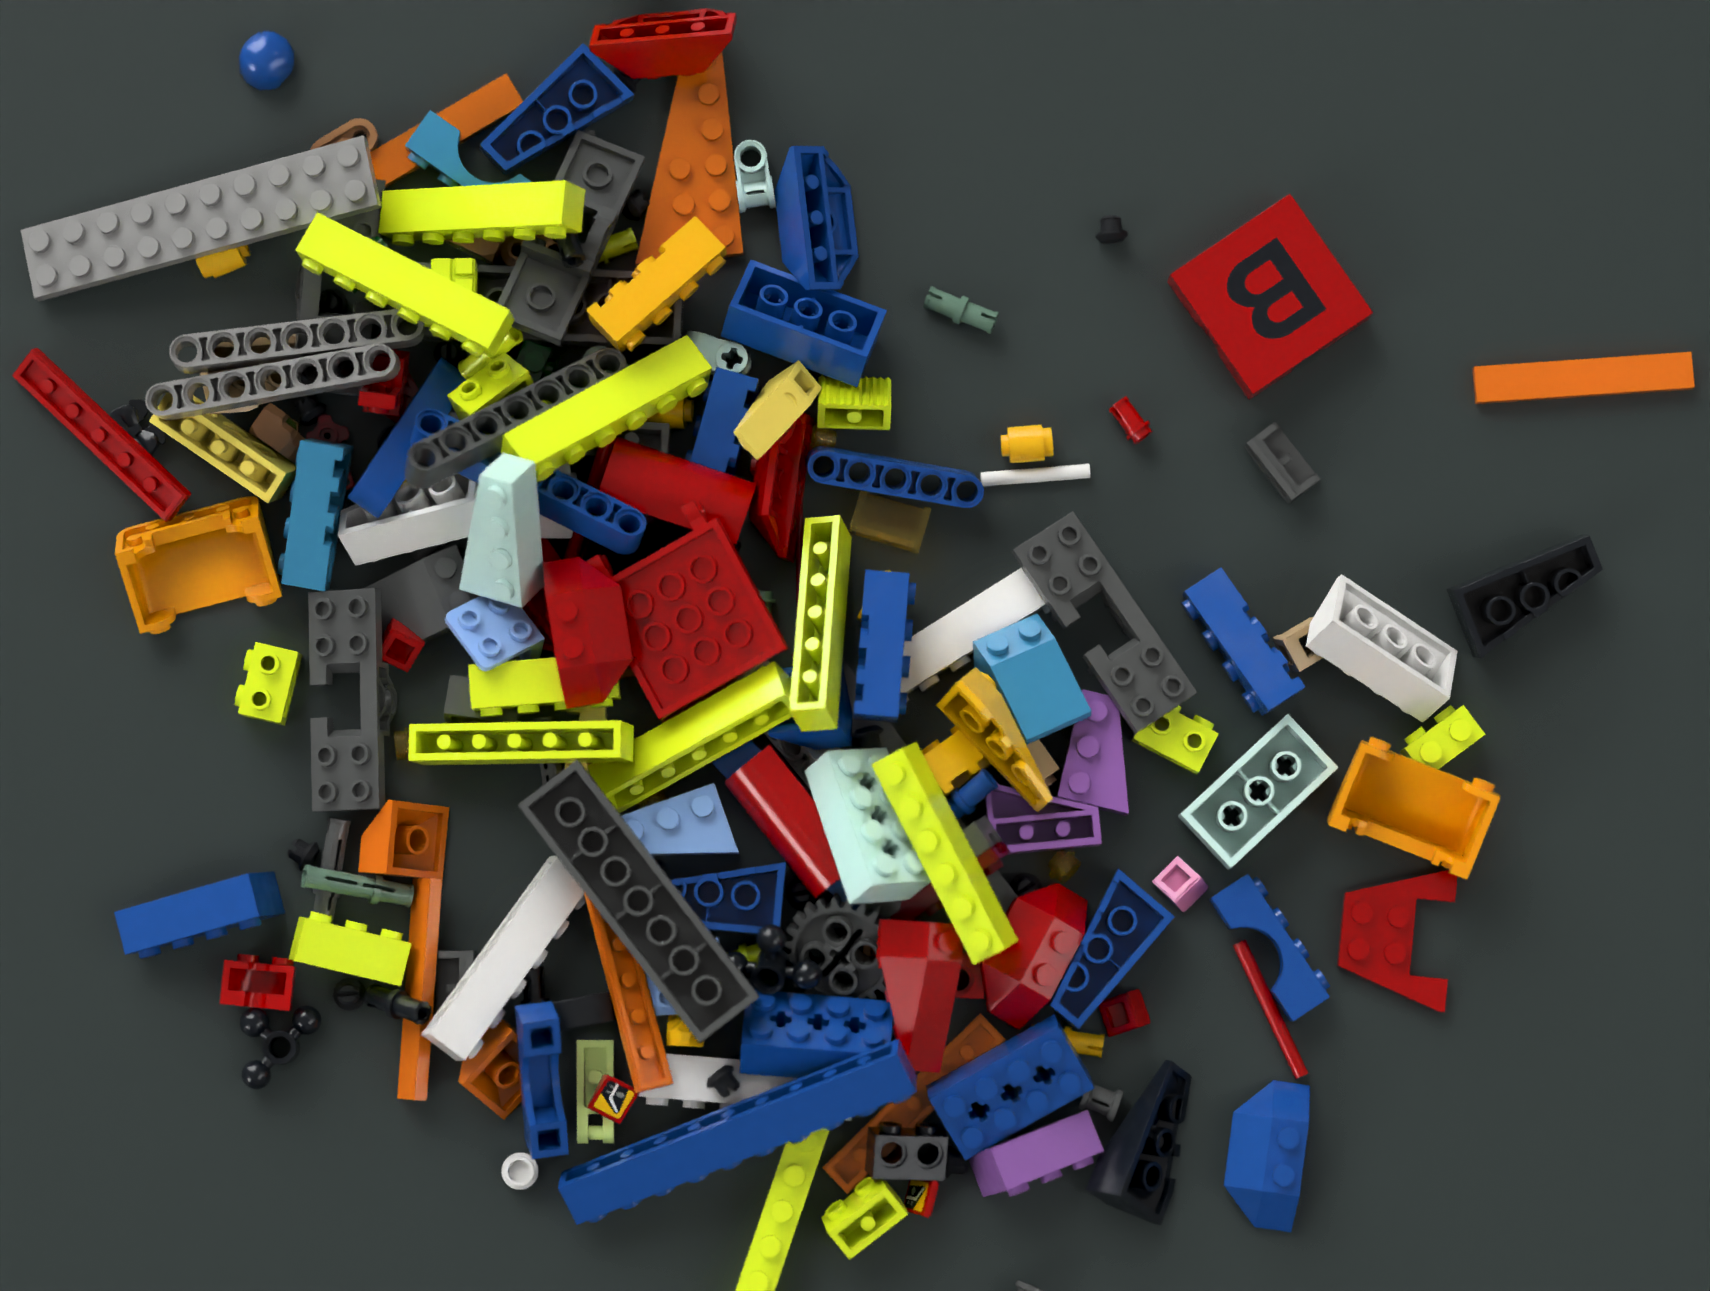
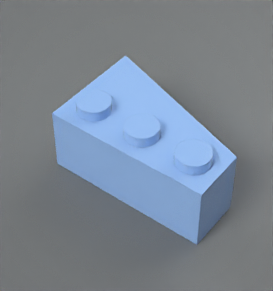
M714 783L621 815L652 856L739 854Z

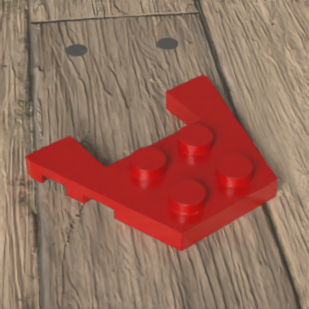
M1450 870L1344 893L1337 966L1379 986L1392 990L1412 1001L1425 1005L1434 1011L1445 1012L1448 979L1410 975L1416 901L1421 899L1455 903L1458 876L1451 874Z

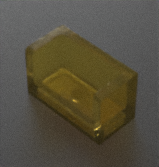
M860 490L849 533L919 554L932 508L924 506V509Z

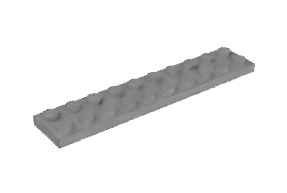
M359 136L21 230L33 296L34 299L43 301L306 229L317 212L335 221L382 208L368 140L364 136Z

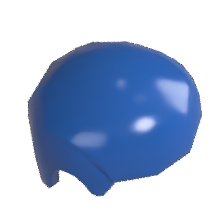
M273 31L258 32L251 36L244 43L239 56L240 74L247 84L258 90L279 88L281 83L292 73L294 66V50L285 37Z

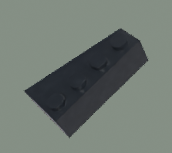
M1579 535L1446 590L1472 656L1482 658L1499 643L1514 635L1520 628L1543 614L1549 607L1561 598L1569 595L1602 571L1603 568L1590 535Z

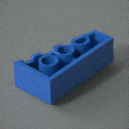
M582 43L480 144L479 150L504 175H507L575 135L578 130L582 131L633 101L635 94Z
M1222 567L1183 592L1182 595L1185 601L1181 603L1182 607L1192 621L1198 618L1206 630L1201 633L1203 639L1213 652L1217 649L1225 659V662L1221 664L1224 671L1232 682L1239 680L1246 691L1242 694V697L1253 713L1258 710L1264 716L1306 687L1299 676L1293 680L1289 677L1287 673L1290 672V669L1287 665V659L1280 650H1277L1275 647H1269L1267 642L1270 639L1267 631L1255 616L1250 618L1247 613L1250 610L1248 604Z

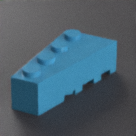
M313 438L300 440L295 462L297 466L295 481L292 483L289 501L292 503L290 517L286 519L283 538L287 539L286 551L280 554L277 574L282 575L281 584L324 592L330 589L338 542L340 512L344 507L354 446Z

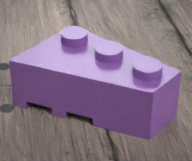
M1082 689V693L1092 711V716L1076 722L1072 726L1056 797L1096 806L1099 810L1127 816L1129 814L1120 712L1109 695Z
M999 784L997 789H994L985 797L986 817L1001 837L1002 842L1010 850V853L1007 855L1100 846L1102 840L1098 807L1052 797L1053 799L1037 813L1015 788Z
M1085 1110L983 1150L969 1158V1162L983 1197L1007 1191L1009 1197L1029 1190V1181L1040 1178L1041 1183H1045L1063 1176L1061 1168L1072 1164L1073 1169L1077 1170L1095 1163L1092 1156L1104 1150L1089 1111Z

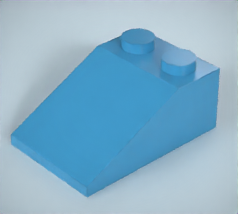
M1038 613L973 641L974 668L976 667L981 673L988 674L994 680L997 690L1002 694L1026 744L1092 716V711L1055 637Z

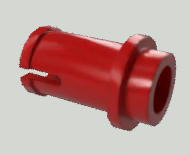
M1127 396L1109 408L1108 411L1113 414L1128 434L1126 436L1128 441L1132 440L1134 444H1138L1153 432L1149 427L1150 421H1144Z

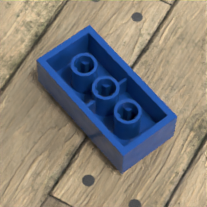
M750 259L729 305L720 336L793 364L799 360L809 370L858 387L878 340L887 310L834 290L806 291L794 275Z
M756 990L760 997L744 1010L739 1074L800 1078L891 1042L893 1014L891 1005L887 1000L789 992L763 994Z
M1054 1014L926 1086L928 1098L963 1158L967 1160L1094 1089V1085L1088 1070ZM1043 1065L1048 1071L1040 1073L1037 1072L1036 1068ZM1010 1083L1012 1087L1016 1088L1008 1091L1004 1089V1086ZM977 1101L980 1105H984L980 1109L972 1108V1104Z

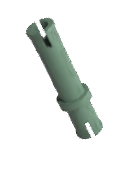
M306 864L301 878L302 888L307 887L368 899V903L378 904L381 901L409 908L414 896V885L383 880V876L373 875L371 878Z

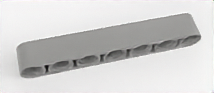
M398 309L185 334L178 336L172 341L169 354L174 366L179 371L185 374L257 366L373 344H384L391 349L412 347L422 341L425 336V326L423 322L418 321V328L415 333L403 335L398 331V326L404 319L397 314ZM366 325H378L381 328L380 335L373 340L363 338L361 332ZM331 329H340L345 333L343 340L338 344H329L325 341V335ZM293 334H305L308 337L306 345L300 349L290 347L288 340ZM257 338L269 339L271 341L269 350L264 353L252 351V343ZM222 342H229L234 345V351L229 357L220 358L215 355L216 346ZM191 346L197 349V355L192 361L182 362L178 359V353L182 348Z
M373 344L158 383L147 391L145 403L147 409L159 418L175 420L389 381L398 375L401 362L399 356L390 347L384 344ZM380 354H388L390 357L389 367L381 372L375 371L373 368L374 359ZM345 360L353 361V373L349 377L339 378L337 374L339 364ZM308 367H316L318 371L317 379L312 384L304 385L301 381L302 372ZM273 373H279L282 378L280 387L274 391H267L265 387L267 377ZM236 380H243L245 383L244 393L237 398H232L229 394L230 385ZM201 386H207L209 390L208 399L202 404H195L193 400L195 390ZM164 393H171L173 397L171 407L165 411H160L157 406L158 398Z

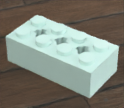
M1287 714L1180 813L1178 817L1224 867L1229 870L1339 767L1296 721ZM1278 758L1282 762L1286 759L1291 761L1292 765L1289 768L1292 773L1291 776H1287L1286 773L1280 775L1277 772L1279 765L1276 761ZM1251 783H1254L1256 787L1261 783L1266 788L1262 793L1265 797L1264 801L1261 802L1259 798L1253 800L1250 797L1252 790L1249 786ZM1224 808H1227L1229 812L1233 808L1238 811L1239 815H1237L1236 820L1239 824L1236 827L1232 823L1227 826L1223 822L1225 814L1222 811Z
M886 747L826 751L804 771L849 904L909 900L931 882L871 764L889 755Z

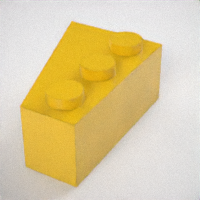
M956 726L950 729L952 735L942 743L936 739L921 750L945 798L955 788L961 787L980 773V770L991 765Z

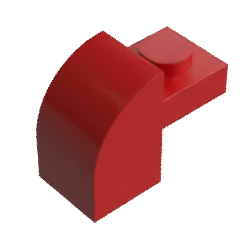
M393 350L399 356L401 362L400 371L393 379L363 385L359 391L358 405L363 406V412L392 416L400 415L406 391L410 352ZM380 354L373 361L374 370L379 372L386 370L390 365L388 354Z

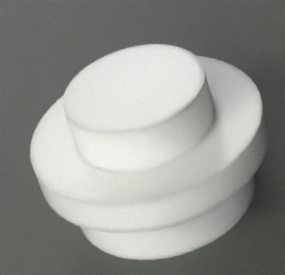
M519 1152L506 1158L502 1165L501 1173L503 1180L508 1186L513 1189L522 1190L535 1183L539 1174V1168L535 1159H532L529 1154Z

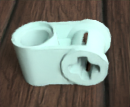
M756 140L741 142L734 154L740 213L746 212L747 208L768 205L770 208H776L772 176L769 174L765 147ZM747 150H755L761 155L760 162L754 167H747L740 160L742 154Z
M687 331V335L711 365V375H714L716 367L743 375L749 373L752 361L750 355L741 344L719 339L701 332ZM734 353H737L742 363H736L733 369H730L725 360L726 358L732 359Z

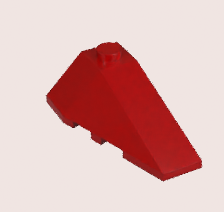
M879 919L876 957L879 969H882L887 988V990H884L886 1000L891 1005L895 1023L893 1026L895 1039L900 1040L914 1071L940 1073L962 964L963 943L953 924Z

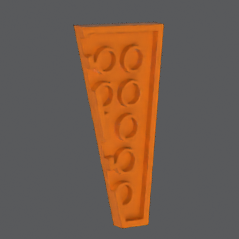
M723 51L704 73H697L693 76L678 75L635 266H638L650 256L657 259L661 255L658 252L660 246L694 216L726 247L727 254L724 257L744 255Z

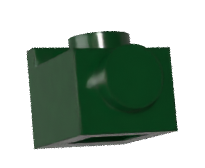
M524 340L516 362L528 370L535 383L551 375L552 372H556L561 357L554 355L551 348Z

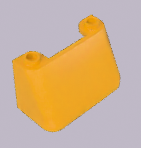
M255 496L241 497L176 514L168 522L161 518L128 527L117 534L115 556L140 634L150 632V634L163 633L171 628L170 624L175 621L177 614L246 597L248 602L255 603L256 606L261 607L276 602L277 598L282 597V588L259 499Z
M1372 736L1369 742L1361 741L1327 816L1328 825L1344 832L1355 827V834L1360 836L1366 835L1430 860L1432 864L1439 866L1441 861V865L1450 869L1451 874L1467 880L1501 798L1499 794L1493 791L1495 785L1477 777H1474L1473 782L1390 751V743Z

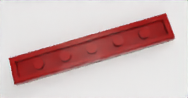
M39 348L31 349L12 377L165 522L171 521L192 493Z

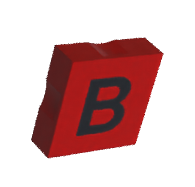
M1288 194L1171 273L1167 281L1195 323L1212 339L1220 359L1249 400L1292 372L1306 358L1319 350L1329 347L1369 320L1373 314V311L1291 194Z

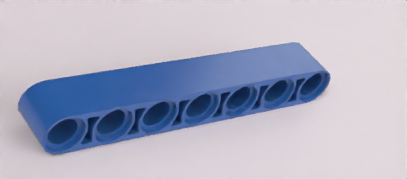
M433 408L420 411L414 422L410 438L411 446L432 435L425 431H430L434 434L459 420ZM449 447L452 451H460L455 447ZM501 451L458 474L478 483L479 475L502 454ZM557 469L547 479L537 481L540 515L616 553L629 555L639 548L646 527V518L639 510ZM557 496L562 497L566 500L558 499ZM622 529L628 530L631 533L624 532Z

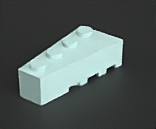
M503 453L479 475L459 590L522 608L544 587L536 466L534 461Z

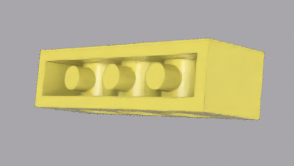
M171 393L164 395L158 405L160 411H165L171 407L173 403ZM193 395V400L195 404L204 403L199 398ZM208 413L175 420H164L153 414L149 420L150 423L266 503L281 499L296 475L297 466L222 414Z

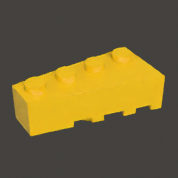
M696 216L660 246L658 252L661 255L657 259L650 256L636 267L631 275L633 277L632 281L629 283L626 281L621 283L619 281L608 291L609 294L604 301L606 303L600 307L595 302L586 310L592 325L621 353L626 348L629 351L634 350L645 339L646 336L643 332L653 323L656 326L663 323L673 312L670 307L679 298L683 301L687 300L699 288V285L696 283L706 273L712 276L725 264L726 260L723 257L727 254L726 247Z

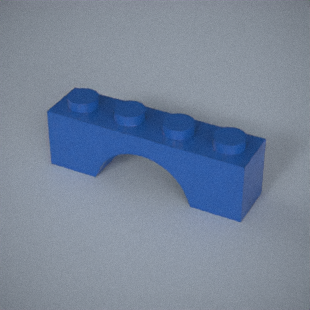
M1246 874L1209 898V901L1229 930L1235 928L1254 929L1264 934L1274 944L1278 952L1280 968L1276 982L1270 992L1288 1020L1293 1022L1328 999L1330 996L1326 990L1330 988V985L1319 969L1313 972L1305 960L1310 956L1308 951L1298 938L1295 940L1291 939L1285 930L1289 923L1280 909L1276 907L1272 910L1265 900L1269 893L1257 876L1251 879L1249 874Z
M552 1001L515 1006L524 1136L527 1148L532 1159L569 1154L567 1123L561 1097L558 1065L559 1054L562 1053L559 1017Z

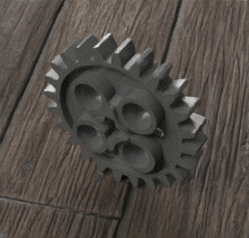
M835 893L831 903L821 895L817 901V907L809 901L804 907L805 913L797 911L793 918L796 923H790L786 930L790 936H786L785 947L789 948L785 952L789 955L790 961H792L790 966L793 967L802 960H811L819 965L822 972L831 963L836 952L843 949L857 929L863 930V933L855 939L849 951L843 953L832 970L827 975L822 973L820 983L812 989H806L804 994H813L815 992L818 995L865 999L868 996L870 999H879L880 991L884 992V990H887L883 971L879 969L876 955H866L860 949V946L868 945L877 953L879 924L877 916L881 909L880 906L870 911L867 909L868 903H861L859 905L849 904L848 899L846 902H842L839 894ZM839 922L843 924L847 932L842 933L834 930L831 923ZM817 948L821 950L825 958L812 956L809 949ZM846 971L850 973L853 981L841 979L838 972Z

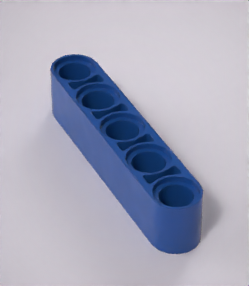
M442 357L438 360L348 495V499L377 519L384 512L406 479L405 466L408 452L411 448L410 438L417 414L428 408L439 410L447 415L451 411L453 406L447 395L466 381L457 367Z
M827 446L812 448L805 458V466L810 477L822 484L961 508L977 506L984 496V488L978 477L966 470ZM827 456L832 459V466L828 472L817 473L813 470V463L818 457ZM857 462H863L868 465V472L864 478L853 479L849 476L850 467ZM893 468L901 469L904 472V477L899 484L891 486L885 483V476L889 470ZM927 475H936L939 477L938 487L931 492L922 490V479ZM964 481H971L975 484L974 493L967 498L959 497L957 495L958 485Z

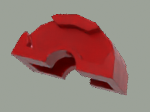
M237 954V961L224 960L219 1004L291 1011L296 972L294 961L288 958L272 957V964L259 963V956Z

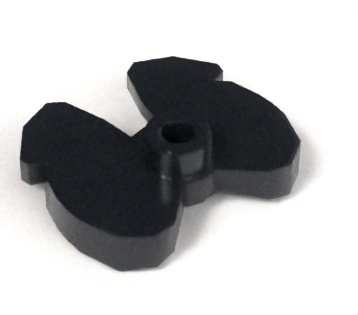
M131 399L129 405L118 407L111 412L110 416L147 452L152 454L157 449L158 443H165L167 434L155 425H150L143 429L139 423L146 417L149 410L142 399Z

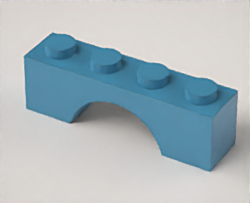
M431 110L405 145V148L411 152L407 158L424 170L429 165L441 173L437 179L447 187L531 182L522 174L498 183L485 182L471 175L465 169L459 157L460 131Z

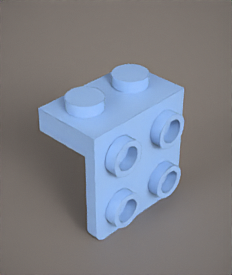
M479 596L449 611L445 617L447 626L482 671H490L517 656L521 660L540 658L545 638L520 607Z

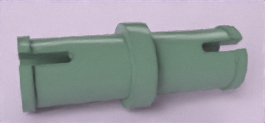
M931 286L928 292L930 294H927L923 308L953 318L952 322L960 325L963 322L989 334L992 333L993 325H996L999 312L969 302L970 298L964 295L959 298Z

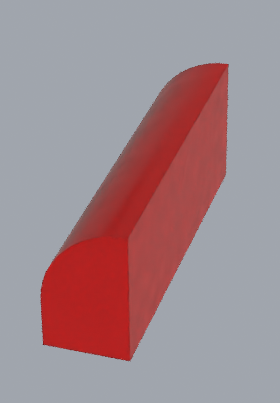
M617 437L599 491L639 510L641 513L691 530L693 528L681 507L693 500L695 502L700 501L707 514L708 521L719 518L732 543L737 544L757 484Z
M768 745L731 775L724 784L816 899L841 878L815 801L773 748Z

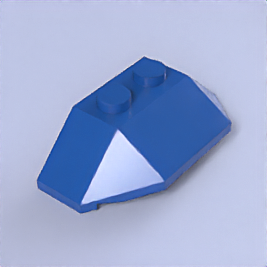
M824 146L790 147L774 190L782 262L806 291L840 290L844 280L859 257L851 187L838 166L828 157L829 153Z
M1273 1080L1233 1111L1223 1186L1254 1227L1286 1232L1292 1231L1300 1196L1309 1126L1310 1085Z

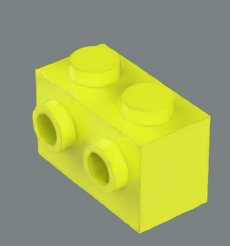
M503 352L449 393L447 397L459 420H462L534 382L528 370Z
M255 642L254 650L248 649L244 660L243 670L248 671L245 685L240 684L236 692L234 705L239 707L238 713L245 717L285 726L302 654L297 651Z
M1450 705L1433 717L1437 722L1435 726L1428 731H1425L1421 726L1404 740L1408 745L1400 753L1403 756L1440 769L1486 734L1464 705L1456 710Z
M1178 706L1135 734L1132 738V742L1197 775L1219 733L1212 730L1214 727L1212 722L1198 715H1194L1193 719H1190L1179 713L1182 707Z
M867 1177L857 1184L854 1192L847 1198L833 1202L826 1209L825 1215L821 1219L829 1236L850 1260L906 1217L908 1212L901 1198L885 1179Z

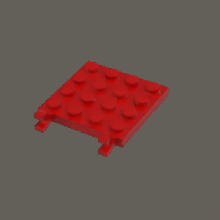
M695 500L681 507L693 528L692 532L618 574L613 575V569L606 555L601 556L598 554L586 561L621 586L633 656L630 667L658 719L671 715L789 649L719 518L708 521L701 502H695Z

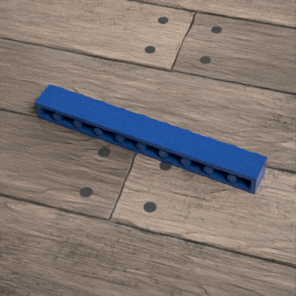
M897 1039L562 1171L558 1189L577 1225L586 1221L594 1223L606 1217L611 1211L619 1208L624 1210L633 1208L642 1199L652 1195H666L675 1186L685 1182H699L713 1171L721 1168L723 1170L732 1169L738 1166L744 1159L754 1155L758 1157L768 1155L777 1146L787 1142L799 1143L809 1137L810 1133L823 1128L825 1130H832L840 1126L844 1120L856 1115L859 1117L868 1116L875 1112L879 1106L889 1102L901 1103L916 1092L917 1075L900 1040Z

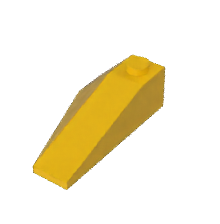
M975 667L960 679L936 706L1038 813L1053 798L1002 694L997 690L996 683L988 674L981 673Z

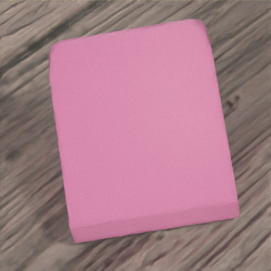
M1179 856L1152 881L1182 912L1187 911L1208 889V885L1201 876Z

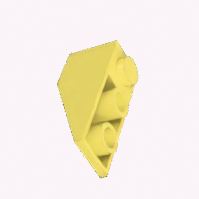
M799 360L774 376L765 384L733 432L741 446L749 451L756 460L761 458L812 404L822 387Z

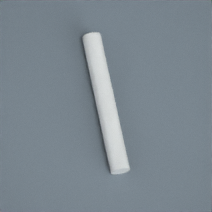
M1078 464L980 472L983 487L1090 478V465Z

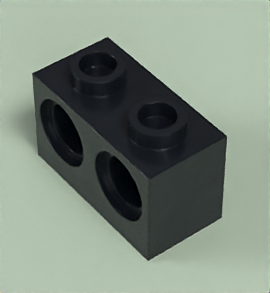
M881 1122L879 1127H868L865 1171L872 1179L945 1181L948 1136L941 1129H938V1125L932 1123H916L915 1128H902L900 1123ZM895 1142V1152L891 1156L882 1157L881 1150L884 1145ZM932 1143L931 1153L924 1158H918V1149L923 1144Z

